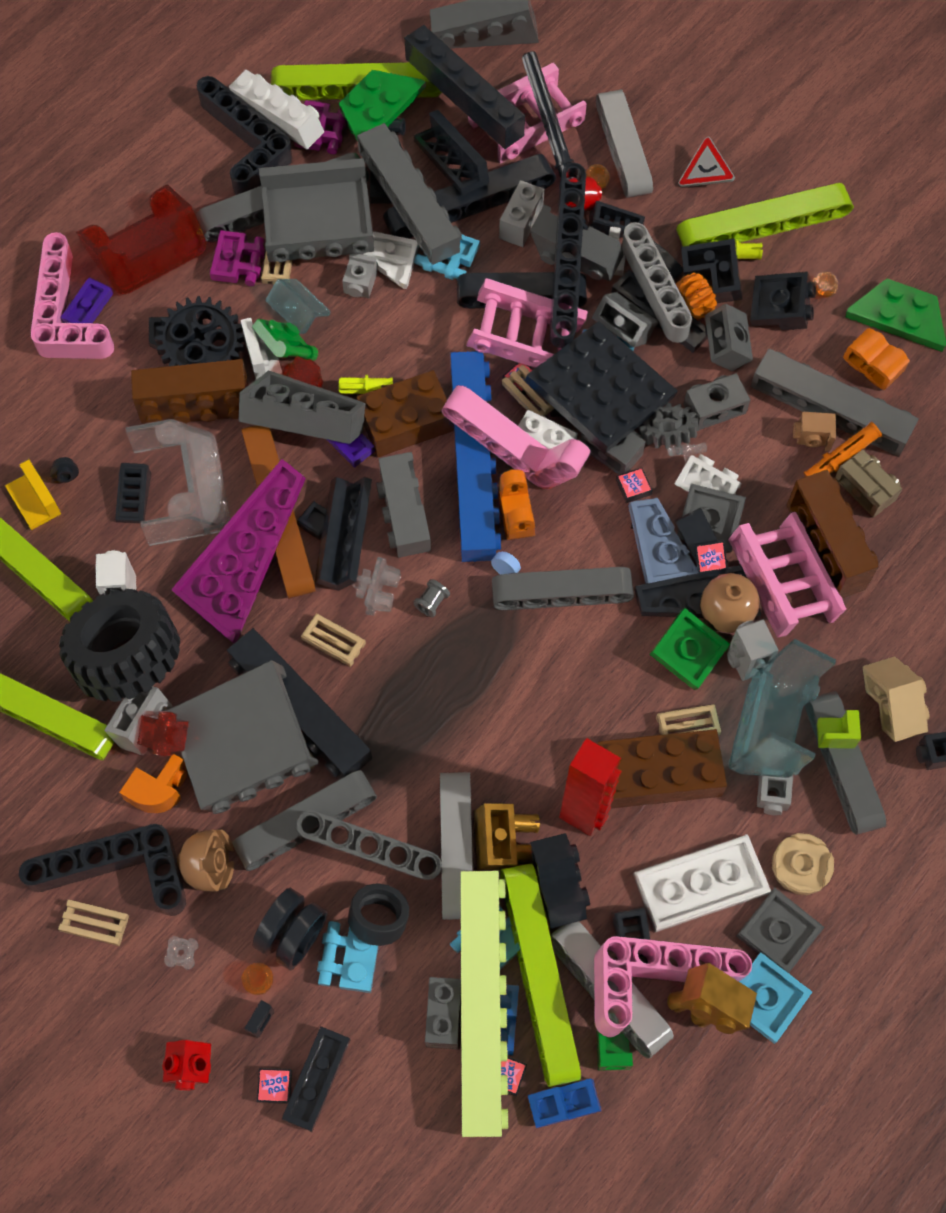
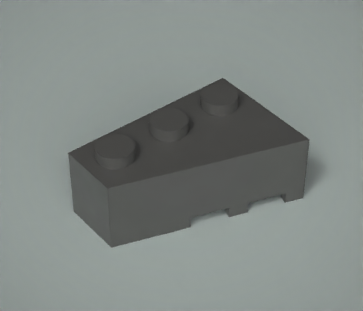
M543 205L530 232L540 258L545 263L553 265L555 260L557 216L550 213L551 207ZM589 226L587 231L583 229L580 272L586 273L596 280L604 279L611 281L624 256L621 243ZM571 227L564 228V230L568 233L576 232ZM569 252L562 253V255L565 258L574 257L573 254Z
M412 452L378 458L381 482H377L376 486L379 499L384 498L386 507H382L384 522L391 525L392 531L387 532L390 548H396L398 558L431 551V539L424 506L418 489V478L415 477Z

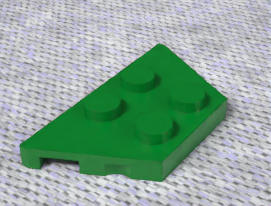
M371 70L339 102L340 111L344 119L347 120L348 127L356 140L357 135L383 123L388 127L426 88V81Z
M885 279L848 308L845 315L846 318L943 352L946 346L938 297L890 279Z

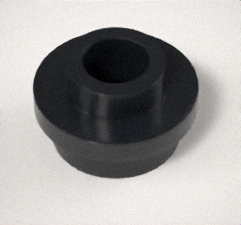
M68 457L54 460L50 468V475L57 482H70L79 474L77 464Z

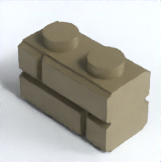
M861 450L852 459L844 463L839 468L835 477L837 482L872 517L877 516L895 502L902 491L899 480L892 474L888 475L881 468L879 460L874 455H868L864 450Z

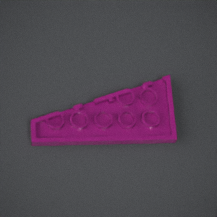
M283 459L280 460L171 589L232 643L238 641L306 479Z

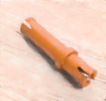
M871 421L866 427L831 453L826 452L823 454V459L803 472L805 477L827 469L829 473L833 471L835 473L838 472L842 464L881 437V431Z

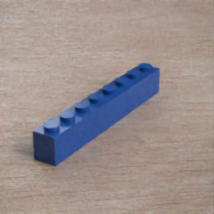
M478 351L451 352L452 392L456 386H464L484 401L490 402L491 385H485V378H490L489 361L484 362L483 353ZM454 424L462 562L492 561L496 555V550H501V534L495 533V525L500 524L499 508H493V499H498L497 482L492 483L491 478L492 474H496V458H490V450Z

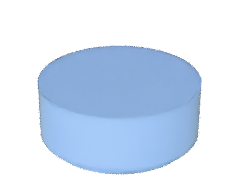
M498 552L491 561L493 568L499 574L518 573L521 569L519 561L507 552Z

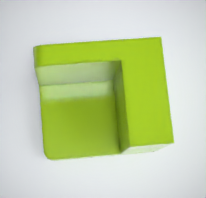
M846 710L842 718H818V748L855 749L861 740L859 710Z

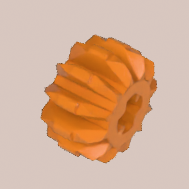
M692 273L681 278V281L676 283L691 316L695 319L705 318L706 314L715 310L717 306L716 295L701 274Z

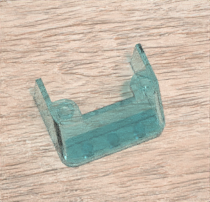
M793 639L753 676L745 697L729 760V769L745 775L790 778L792 775H797L805 765L815 758L816 753L796 744L795 739L803 706L817 698L820 692L819 678L835 665L836 659Z

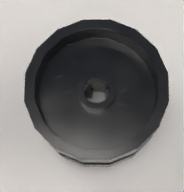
M291 887L282 892L271 905L257 928L252 942L253 948L266 956L276 951V962L289 971L293 970L307 955L319 936L328 915L326 909L314 902L304 907V896Z

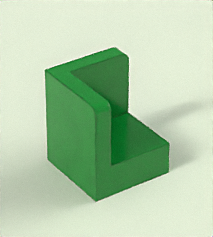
M597 1030L598 1071L630 1070L633 1067V1056L630 1053L629 1040L622 1032L614 1037H607Z

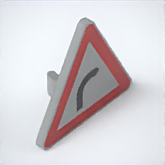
M706 137L678 183L680 187L732 182L735 177L711 138Z

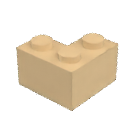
M896 657L862 666L866 693L879 704L882 730L895 742L928 732L927 720L929 719V711L924 700L926 685L923 678L917 676Z

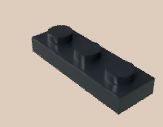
M320 1026L282 1120L313 1133L351 1041L349 1037Z

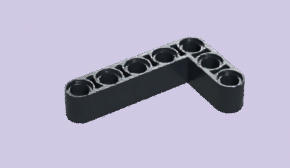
M205 76L198 80L196 86L202 108L253 148L251 152L230 169V177L235 195L261 186L259 168L287 166L291 163L290 139L283 131L216 78Z
M150 824L30 858L24 861L19 868V878L29 889L34 892H44L146 863L153 898L159 909L165 915L176 916L186 906V895L177 865L173 840L167 830L159 824ZM158 835L164 836V840L159 846H150L153 837ZM124 845H134L130 854L120 855L121 848ZM95 853H103V858L99 863L90 864L91 857ZM73 861V866L68 872H60L64 862ZM161 865H171L170 871L166 875H157V869ZM42 869V876L38 880L31 882V874L35 870ZM177 893V900L172 905H163L164 897L167 894Z

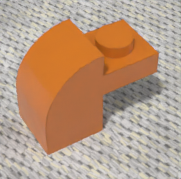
M173 754L157 779L136 767L120 790V795L126 802L147 813H162L170 810L181 800L175 787H180L188 774L184 759Z

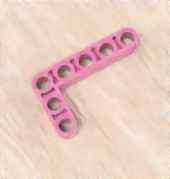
M58 232L51 233L44 238L31 326L33 343L39 355L46 358H107L114 351V343L106 326L93 323H62L60 317L65 312L67 306L73 256L66 237Z
M456 386L442 408V413L447 419L512 468L524 471L526 478L542 489H551L575 478L590 454V449L576 439H569L551 449H547L481 397L464 386Z
M618 936L611 937L597 950L594 957L595 1026L603 1036L614 1037L629 1025L632 1020V977L685 982L688 969L700 966L699 960H701L705 964L710 963L732 978L740 981L751 972L752 961L748 954L738 949ZM607 950L613 951L618 961L610 958ZM638 953L646 957L648 964L643 963L639 959ZM668 957L675 959L678 967L672 965ZM729 963L736 967L737 973L731 970ZM607 981L615 983L618 987V992L611 990ZM608 1012L617 1016L619 1024H615L609 1019Z

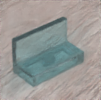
M277 279L265 300L287 322L296 326L300 331L299 334H306L316 317L329 316L331 313L297 279Z

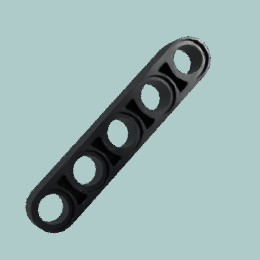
M554 272L464 273L457 277V304L467 309H485L486 304L477 301V297L486 278L552 299ZM580 273L578 307L585 305L587 302L586 276ZM563 277L560 279L561 282L565 284L573 283L572 280L567 277Z

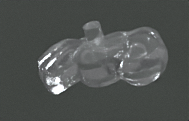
M706 442L695 445V443L683 444L679 448L671 445L667 449V455H684L685 462H687L690 454L707 452Z

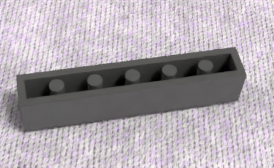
M383 123L357 135L360 155L364 158L369 169L430 263L434 265L459 253L460 240H462L459 228L451 224L447 210L444 206H439L433 189L431 187L427 188L421 171L413 167L411 157L406 149L402 150L396 133L394 131L390 132L386 124Z
M771 349L767 350L754 374L750 386L802 412L836 414V428L853 436L872 421L879 428L882 436L871 444L898 457L901 455L919 418L906 410L895 408L880 398H874L863 393L857 387L848 386L831 375L820 373L805 363H799L788 358L784 353L775 352Z

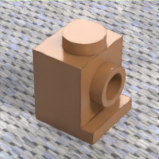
M802 412L799 422H794L793 438L797 439V444L808 447L825 446V451H831L836 439V414Z

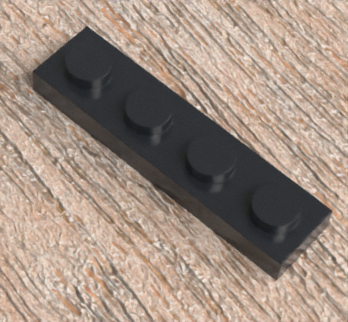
M628 270L612 286L611 292L619 293L657 319L634 273ZM692 316L689 335L686 340L679 343L694 353L708 339L707 327ZM658 322L657 327H659V328L662 330V328H661V326H660V324H659V322Z

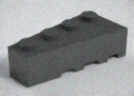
M467 0L430 9L432 32L450 49L539 43L536 18L530 0Z
M268 370L240 392L239 422L348 444L363 433L365 403Z

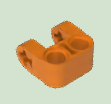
M518 469L504 472L500 476L498 497L506 540L535 536V522L525 472Z

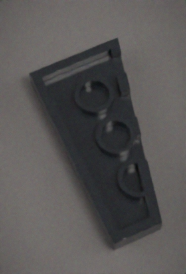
M738 565L728 567L725 570L697 573L637 585L634 591L641 616L677 617L680 611L686 608L697 618H704L700 608L701 597L704 589L712 579L727 573L739 574L746 578L747 576L742 566ZM760 608L754 620H760L762 616Z

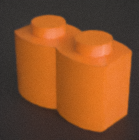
M867 328L847 348L843 356L851 367L863 373L871 383L882 390H886L905 371L910 362L902 349L890 345L882 333L871 328Z

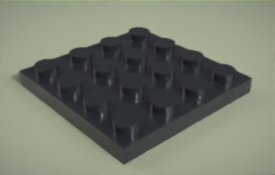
M599 321L528 373L525 382L604 453L608 452L649 419L659 407L665 406L675 398L678 392L677 389Z

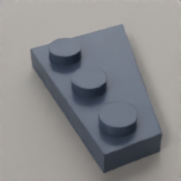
M654 498L630 502L628 507L645 584L697 574V567L689 556V550L685 544L681 543L674 531L675 526L659 499Z

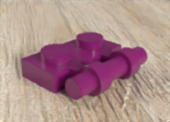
M305 100L304 105H311L319 113L318 119L324 130V133L308 149L320 151L321 144L327 143V152L336 154L338 148L342 145V131L347 126V120L344 119L340 108L337 113H332L328 103ZM327 125L333 126L332 131H325ZM294 142L295 147L304 148L298 143Z
M220 230L210 271L211 280L237 283L240 274L246 276L245 284L247 286H254L261 272L259 264L265 254V239L255 237L254 243H247L246 233ZM244 255L250 256L249 263L242 262Z

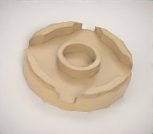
M797 833L786 838L777 846L772 857V870L776 880L784 889L798 895H810L819 892L830 882L834 872V858L821 839L811 834Z

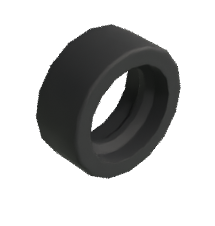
M379 883L366 885L359 889L352 898L348 914L349 927L359 940L369 945L383 946L392 944L401 937L406 928L409 918L408 902L399 890L389 885ZM369 904L384 905L390 908L396 915V921L385 926L375 925L362 916L361 908Z

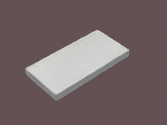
M748 834L634 872L633 874L655 932L744 903L771 892Z

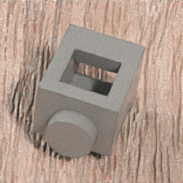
M356 253L349 255V263L342 281L344 293L357 298H370L377 276L376 257Z
M763 766L758 774L757 807L764 808L765 814L781 815L782 811H787L791 806L793 770ZM768 791L776 792L778 797L768 796Z

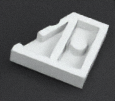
M373 232L374 252H367L362 255L376 257L377 270L401 288L407 289L419 244L413 239Z

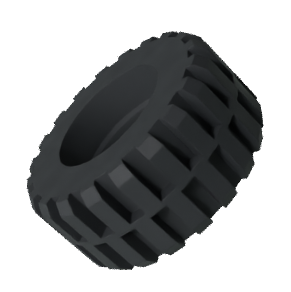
M126 589L125 592L114 590L109 595L105 596L102 594L97 596L95 601L85 603L78 613L75 612L70 617V623L65 624L62 631L63 636L60 637L59 654L67 670L84 694L97 700L107 701L110 699V701L117 702L122 701V698L126 697L127 699L135 698L137 694L143 691L147 693L152 690V686L155 683L160 684L165 679L166 672H171L175 665L174 660H177L181 642L177 629L166 608L157 597L141 590L138 592L135 589ZM128 639H131L130 641H128V642H127L126 644H124L123 646H121V647H119V648H117V649H114V650L109 651L111 648H113V647H114L115 645H117L118 643H120V642H122V641H125V640H128Z

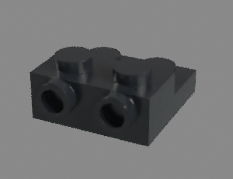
M796 272L755 276L750 316L752 326L779 324L781 330L807 329L808 321H813L814 307L813 304H810V298H816V284L811 282L809 273Z

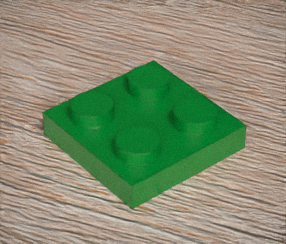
M684 608L649 655L695 691L701 686L730 643Z

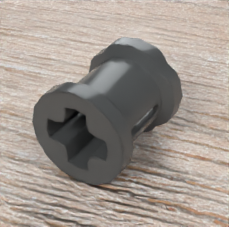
M430 579L427 582V589L413 603L420 612L432 618L436 615V609L442 600L450 596V592L440 582Z

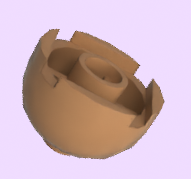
M727 573L721 574L709 582L702 593L700 608L706 621L708 619L715 629L734 633L739 625L755 619L759 609L760 598L757 588L749 579L739 574Z
M224 830L198 831L186 840L177 858L178 868L186 883L201 891H219L228 887L234 871V861L228 863V851H234L229 835Z

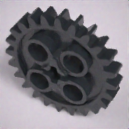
M197 296L196 303H192L187 297L185 306H182L177 301L176 311L170 308L167 309L169 318L160 317L163 326L156 327L159 336L155 337L157 345H160L157 347L158 355H163L161 357L163 364L169 363L168 366L237 360L240 359V355L237 352H244V346L241 343L245 342V337L241 333L243 329L242 325L238 323V315H231L230 306L222 310L221 300L212 305L211 297H208L205 303H202L200 296ZM202 319L211 320L209 324H199V321ZM180 332L187 333V336L184 338L175 337ZM217 340L225 341V344L222 346L213 345ZM199 353L202 355V357L198 360H192L189 358L192 354Z

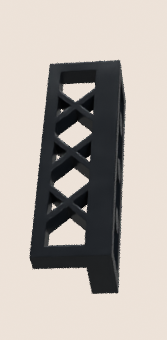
M439 110L430 112L431 128L413 135L414 142L461 195L488 184L487 162ZM433 137L437 139L435 143L425 142L426 140ZM438 151L449 152L447 156L437 155ZM450 164L461 165L460 169L448 168ZM462 178L473 179L465 184L461 182Z
M339 477L331 480L315 583L340 591L357 582L372 479L363 477L355 483L348 482Z

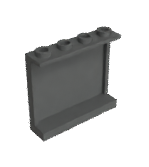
M364 158L259 168L268 262H284L295 259H312L326 256L337 257L346 254L374 252Z
M270 661L167 710L200 809L213 812V814L225 812L231 808L230 804L239 800L240 802L251 800L257 796L256 792L265 788L273 789L279 787L284 783V779L290 776L298 777L307 774L311 770L310 767L318 764V760L310 756L282 680L287 677L282 665Z

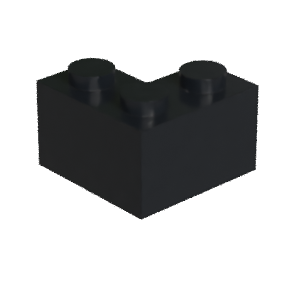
M735 238L681 247L685 276L699 273L703 279H712L713 293L716 295L717 303L743 300Z
M566 833L530 842L532 862L550 928L586 920V906L590 905V899L586 887L581 888L579 884L582 878L577 864L580 862V857L576 844L570 845Z

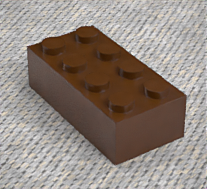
M243 359L131 370L132 400L142 427H159L162 424L172 423L182 425L202 420L211 422L221 418L239 419L240 392L249 386Z
M828 469L796 480L786 506L790 514L796 512L800 521L804 524L806 532L838 594L845 598L866 590L879 567L878 558L875 552L870 551L867 546L864 531L860 526L856 525L852 517L851 506L848 502H844L837 480L831 477Z
M717 729L599 741L597 743L621 757L618 769L622 773L618 779L619 783L615 788L616 792L610 806L611 809L722 797L727 788Z

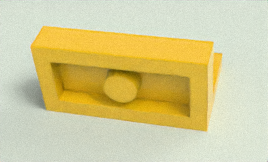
M27 460L19 464L25 475L10 482L5 487L30 529L33 530L59 516L61 512L31 461Z

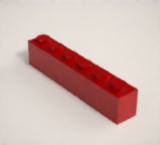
M588 738L585 739L569 766L559 816L561 820L588 836H591L595 829L599 831L602 829L609 817L608 813L614 800L615 788L619 783L618 779L622 773L618 769L621 757Z

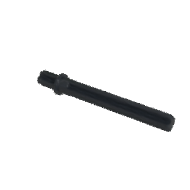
M535 51L527 52L522 56V60L556 162L554 167L559 171L561 177L563 168L569 163H574V159L570 158Z

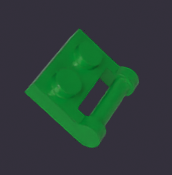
M257 319L252 325V328L276 357H300L304 361L310 362L317 359V348L307 345L299 335L300 331L293 324Z

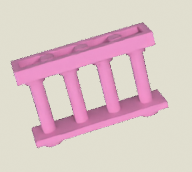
M554 63L541 68L550 95L563 110L556 114L561 131L563 132L571 127L580 125L585 121L586 102L583 100L574 106L571 105L557 87L559 69ZM528 76L497 90L515 107L528 103L541 119ZM468 116V122L473 127V129L478 127V125ZM525 122L524 137L507 149L498 144L499 163L501 164L508 159H514L520 153L548 140L543 122L529 127Z
M486 278L477 297V301L486 304L480 330L474 328L466 346L474 348L481 353H490L537 368L554 355L542 350L547 323L550 324L552 299ZM564 303L558 304L564 310L571 308L570 305ZM496 307L511 312L506 338L491 334ZM578 308L576 333H578L586 321L588 312ZM522 315L537 321L532 346L516 342ZM561 328L562 336H567L570 334L566 329Z
M792 512L781 524L780 529L756 535L750 524L747 523L739 525L728 539L747 578L757 588L760 604L777 638L788 635L799 623L798 619L823 612L827 621L833 623L846 610L842 597L838 594L806 532L804 524L800 521L796 512ZM786 539L792 553L770 559L765 556L760 545ZM798 563L805 577L780 583L773 569ZM807 588L812 589L818 602L796 608L791 607L785 594Z

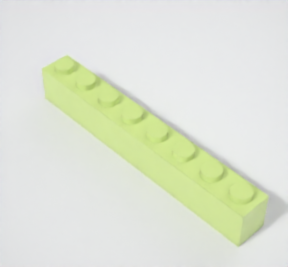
M461 871L462 1137H502V1129H508V1109H502L501 1095H508V1075H501V1061H507V1041H501V1028H507V1008H500V995H506V975H500V962H506V943H500L499 930H506L505 911H499V898H505V879H499V871Z

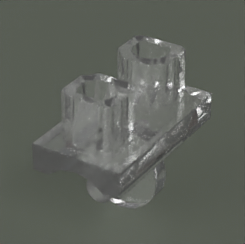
M378 557L372 579H370L371 571L363 569L362 576L357 575V582L352 584L353 587L357 588L356 596L359 598H364L367 591L364 604L367 607L366 614L372 616L375 615L376 610L391 612L394 594L382 592L381 590L383 585L397 588L401 578L400 569L388 566L385 558Z

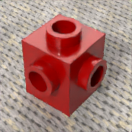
M190 1040L166 1042L165 1058L162 1065L164 1071L163 1082L173 1083L176 1090L193 1091L195 1090V1085L208 1084L211 1071L210 1057L212 1044Z

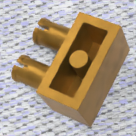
M483 804L474 811L477 871L500 872L501 869L515 867L518 863H533L530 844H516L515 832L538 833L540 823H535V821H539V815L514 814V804Z
M706 963L688 969L683 990L669 994L667 1003L668 1007L671 1010H675L674 1012L676 1013L687 1009L691 1010V1019L698 1027L702 1028L713 1024L718 1031L725 1034H733L736 1031L750 1027L757 993L714 965Z

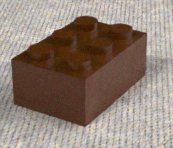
M434 370L357 396L358 401L365 403L364 427L371 443L375 446L377 458L454 431V423L442 413V408L447 402V398Z

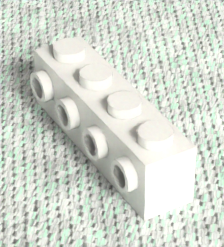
M245 70L229 86L232 92L283 131L291 140L306 149L324 133L318 119L319 113L314 107L302 104L297 97L292 94L290 96L287 95L279 86L269 84L259 74L254 75Z

